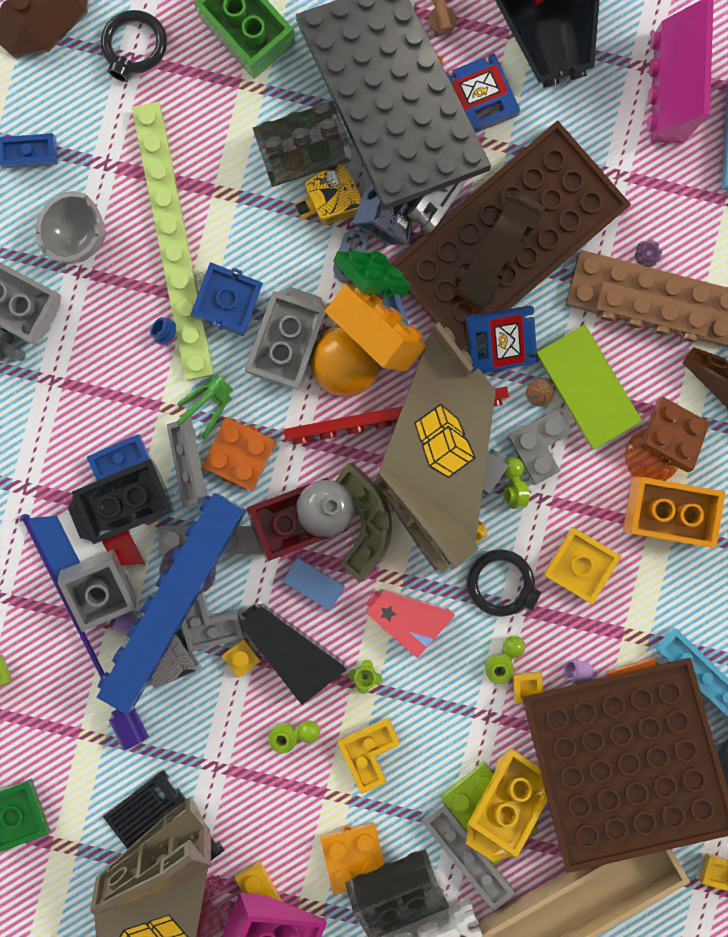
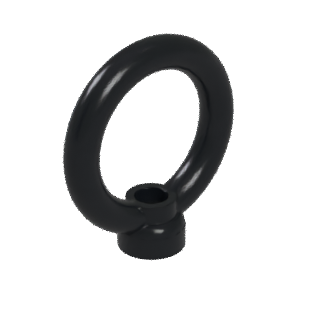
M127 10L115 15L105 25L101 35V50L105 59L110 64L107 72L121 82H128L131 74L144 73L154 68L162 60L167 49V34L163 25L155 16L141 10ZM129 22H141L148 25L156 36V45L149 57L139 62H131L123 56H117L112 48L114 33L119 27Z
M497 549L486 552L475 560L468 573L467 589L470 598L481 611L492 616H511L523 608L532 611L541 595V591L535 588L534 574L530 565L522 556L513 551ZM491 562H510L522 574L523 588L518 598L508 605H494L488 602L480 593L478 586L479 575L483 568Z

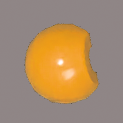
M340 326L323 333L315 343L310 357L311 373L317 384L329 394L340 397L357 396L368 390L377 380L381 366Z

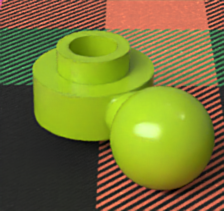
M510 457L504 461V463L509 465L503 474L509 479L503 492L504 500L512 509L526 508L529 503V489L525 481L520 479L524 472V465L520 459Z
M512 635L507 637L503 643V654H493L487 659L485 671L488 679L493 683L503 684L512 678L514 674L512 659L522 656L525 652V642L519 636ZM502 666L505 668V671L502 674H497L495 669Z
M311 720L302 722L298 729L289 723H279L274 726L269 734V745L278 753H288L295 747L298 740L304 743L315 742L319 738L320 728L316 722ZM278 736H284L287 743H280Z

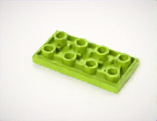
M586 324L535 353L592 450L642 422Z

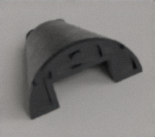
M495 0L538 83L543 84V88L560 84L559 78L568 75L570 76V81L586 77V70L594 68L600 0H544L536 6L532 0Z

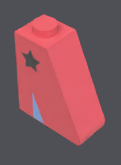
M386 589L381 593L375 591L365 603L369 606L366 609V614L417 658L455 616L449 608Z

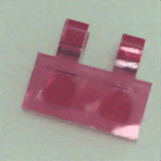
M219 875L214 876L205 883L196 937H212L223 931V923L229 920L235 904L233 900H230L215 909L209 897L220 893L221 887L224 886Z

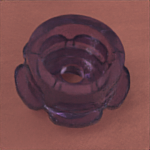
M641 241L636 246L635 259L640 265L653 267L657 261L661 260L662 250L659 249V244L656 241ZM646 251H650L651 255L648 256Z

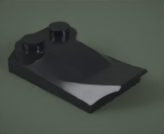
M153 459L72 491L73 497L68 507L80 539L89 540L93 544L174 512L170 495Z

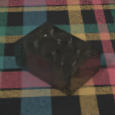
M333 101L320 103L313 108L301 112H293L286 117L274 121H265L258 126L252 127L272 187L353 161L347 133Z
M426 849L412 852L407 857L395 862L386 863L376 870L366 874H359L354 879L345 882L353 913L368 937L384 936L450 908L439 875Z

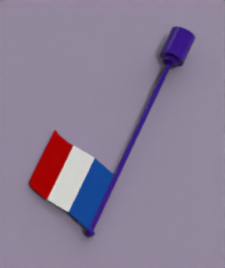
M69 512L57 516L30 518V515L23 514L20 516V522H24L100 678H102L105 673L85 632L81 631L57 583L59 573L63 569L111 549H114L122 566L146 564L129 530L93 544L89 540L80 539ZM135 707L127 715L117 709L111 712L113 717L108 721L123 751L149 738Z

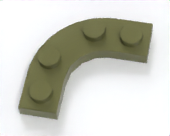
M348 463L335 481L345 486L351 493L361 520V531L355 545L340 564L360 583L366 580L385 555L391 538L392 519L389 505L379 487L354 463Z

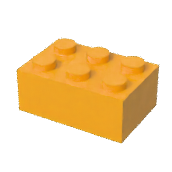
M345 284L324 312L382 368L407 372L428 346L421 339L422 333L412 325L407 326L401 321L403 316L392 307L387 308L382 303L384 298L380 294H363L357 287Z
M632 477L623 532L716 548L726 491L645 477Z

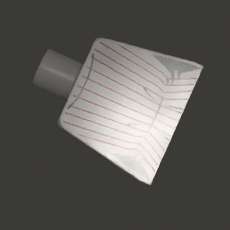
M178 630L150 679V683L154 688L193 674L201 667L194 653L188 651L186 640L180 630Z

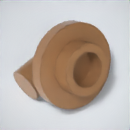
M439 0L434 3L435 8L429 14L428 24L434 33L445 35L454 29L456 15L450 7L446 6L445 0Z

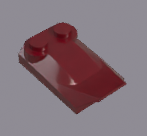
M310 484L247 507L251 526L266 561H271L330 538L316 537L308 533L299 523L296 508L297 500L301 492Z

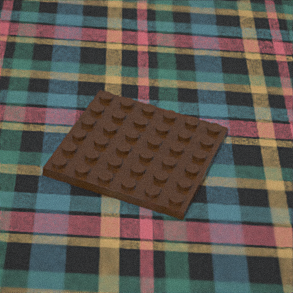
M691 658L675 660L521 696L566 873L728 836V788Z

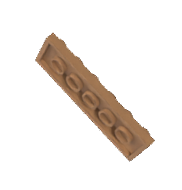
M584 250L579 251L565 306L599 314V318L613 322L616 319L627 321L626 325L633 328L641 329L643 326L654 328L653 332L660 335L668 336L670 333L681 335L680 339L687 342L695 343L701 340L728 347V287Z

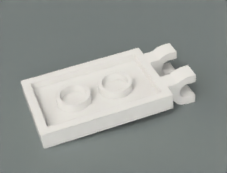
M469 899L461 903L459 907L454 909L452 906L374 937H460V935L482 937V932L478 926L479 921L472 910L473 906Z

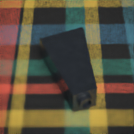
M253 604L241 614L244 619L239 625L301 705L347 671L348 665L341 658L266 604H262L260 607Z

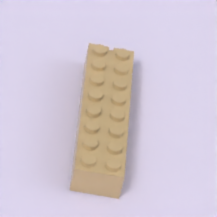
M672 849L566 873L565 871L479 921L478 926L482 932V937H597L689 884L690 880Z

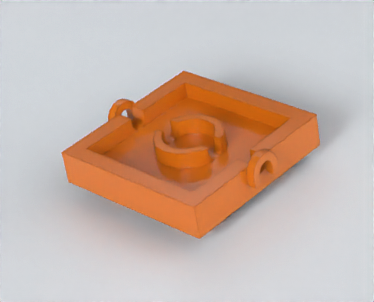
M225 417L202 468L221 476V480L229 484L235 483L254 492L277 441L257 432L258 428L249 424L245 426Z

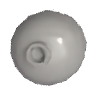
M320 480L314 482L301 492L297 500L298 520L308 533L316 537H332L340 534L350 525L354 516L355 503L352 495L345 486L336 481Z

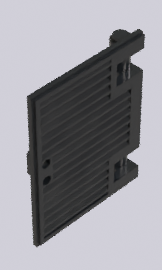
M165 770L159 772L103 816L127 849L167 813L187 800L178 788L175 790L168 781L169 775ZM159 787L166 798L162 800L154 790L155 788ZM211 837L212 861L225 849L220 842L216 843Z

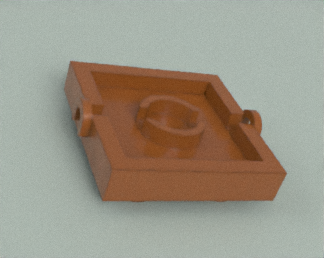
M662 396L656 400L640 447L658 456L659 462L672 464L689 473L695 468L710 422Z

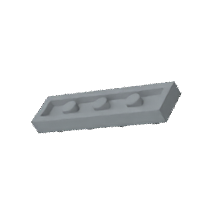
M159 525L158 554H173L179 545L183 547L188 538L185 536L188 526ZM238 526L223 554L263 555L252 526Z
M444 802L422 818L424 826L493 912L516 894L515 890L489 859L466 844L467 831Z

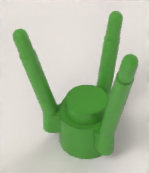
M219 375L213 380L209 378L202 386L177 403L181 407L201 393H205L199 401L177 420V425L183 424L209 399L215 404L221 401L201 436L202 439H206L225 406L232 400L229 394L233 389Z

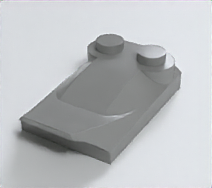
M0 263V327L35 345L45 336L60 307L61 295Z
M288 287L280 292L273 291L247 361L245 372L265 381L299 390L326 314L321 297L293 287Z

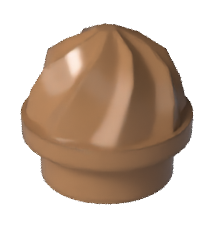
M535 379L527 386L526 397L532 405L543 407L553 400L554 388L545 379Z

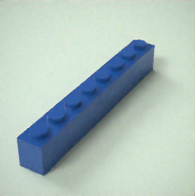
M213 493L212 496L207 495L199 508L202 511L201 516L197 522L193 520L185 532V536L188 537L183 547L179 545L175 549L170 559L174 563L168 572L163 571L156 583V586L159 587L154 597L149 596L141 609L144 612L143 617L139 623L135 621L127 633V637L130 638L125 648L121 646L112 659V662L115 663L110 673L106 672L98 683L97 687L101 690L96 698L126 715L136 706L247 512V509L219 493Z

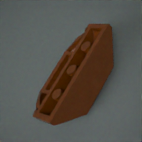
M5 0L0 8V45L12 57L50 52L88 13L89 0Z

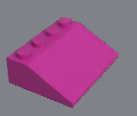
M700 0L662 20L656 31H653L651 34L650 49H654V58L650 61L649 76L653 77V86L649 89L648 104L652 105V115H649L647 121V132H651V142L684 143L710 115L714 0Z
M239 893L222 937H321L327 922L324 918L267 895Z

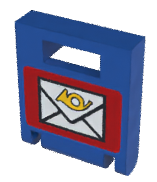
M494 53L488 55L489 65L483 57L453 69L454 79H451L449 73L446 72L475 133L517 117L520 113L519 105ZM500 103V112L481 120L478 119L475 112Z
M523 306L465 317L468 352L474 367L472 372L478 368L482 373L538 362L537 355L530 354L537 352L535 318H525V316L534 314L533 306ZM485 332L487 355L484 352L477 354L476 333Z

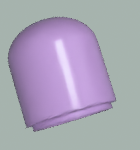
M131 612L110 620V629L127 635L135 621L139 623L138 617Z
M571 659L565 665L564 675L569 682H586L592 680L593 668L588 662ZM575 666L576 670L575 674L573 675L571 669Z

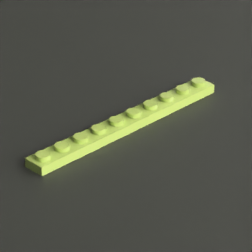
M160 102L134 106L132 111L173 319L176 324V334L185 379L190 381L215 376L204 321L190 316L198 295V289Z

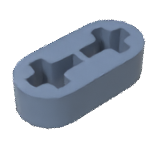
M349 230L345 233L338 251L350 252L351 246L348 240L353 241L355 237H358L362 247L357 246L355 250L366 253V235L360 230ZM334 263L333 272L336 279L341 283L352 282L347 276H342L341 270Z

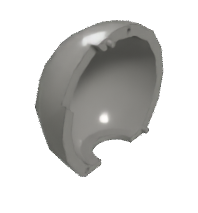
M69 191L52 198L39 213L35 226L36 241L41 251L58 262L68 264L83 262L94 255L105 240L106 230L102 216L92 199L82 192Z

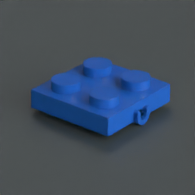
M210 262L190 316L207 322L212 327L217 326L220 330L225 329L244 336L263 283L242 275L243 272L239 269L232 268V270Z

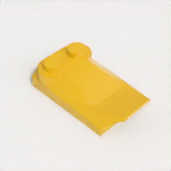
M507 749L505 755L497 760L496 771L467 824L466 844L492 862L503 858H517L547 803L539 767L513 749Z

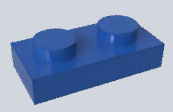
M53 133L0 137V167L2 168L58 164L56 136Z
M140 434L87 456L97 481L151 459Z

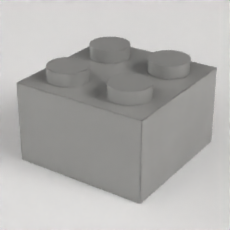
M114 549L63 569L59 573L57 583L82 632L136 609L137 597Z

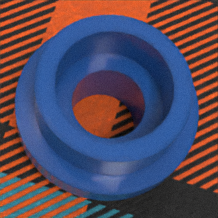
M158 318L150 329L151 337L159 345L172 341L176 334V324L170 318Z

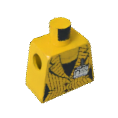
M340 158L306 181L304 187L308 198L294 204L301 220L316 213L321 225H327L355 217L361 197L343 159Z

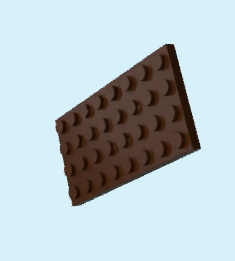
M557 120L439 221L430 233H425L390 264L403 273V277L411 284L408 291L435 323L440 322L443 328L448 327L455 337L454 342L460 350H464L468 346L466 316L514 307L629 208L631 203ZM518 190L546 208L513 263L509 264L506 262L510 266L485 309L481 310L454 293L459 285V282L455 281L463 266L469 268L501 215L497 210L505 196L511 199L515 191ZM483 332L476 333V338H478Z

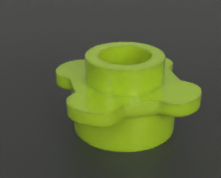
M364 660L360 667L349 671V679L355 682L358 692L362 694L367 693L369 689L374 685H379L382 681L381 674L376 673L370 660ZM364 674H367V675H368V678H367V679H363L362 676H363Z

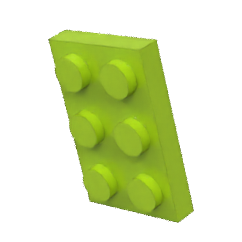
M484 761L440 796L441 800L466 831L467 824L494 775ZM534 825L529 837L538 831L536 825ZM503 859L497 860V861L492 862V863H493L494 866H495L496 864H498V863H499L501 860H503Z

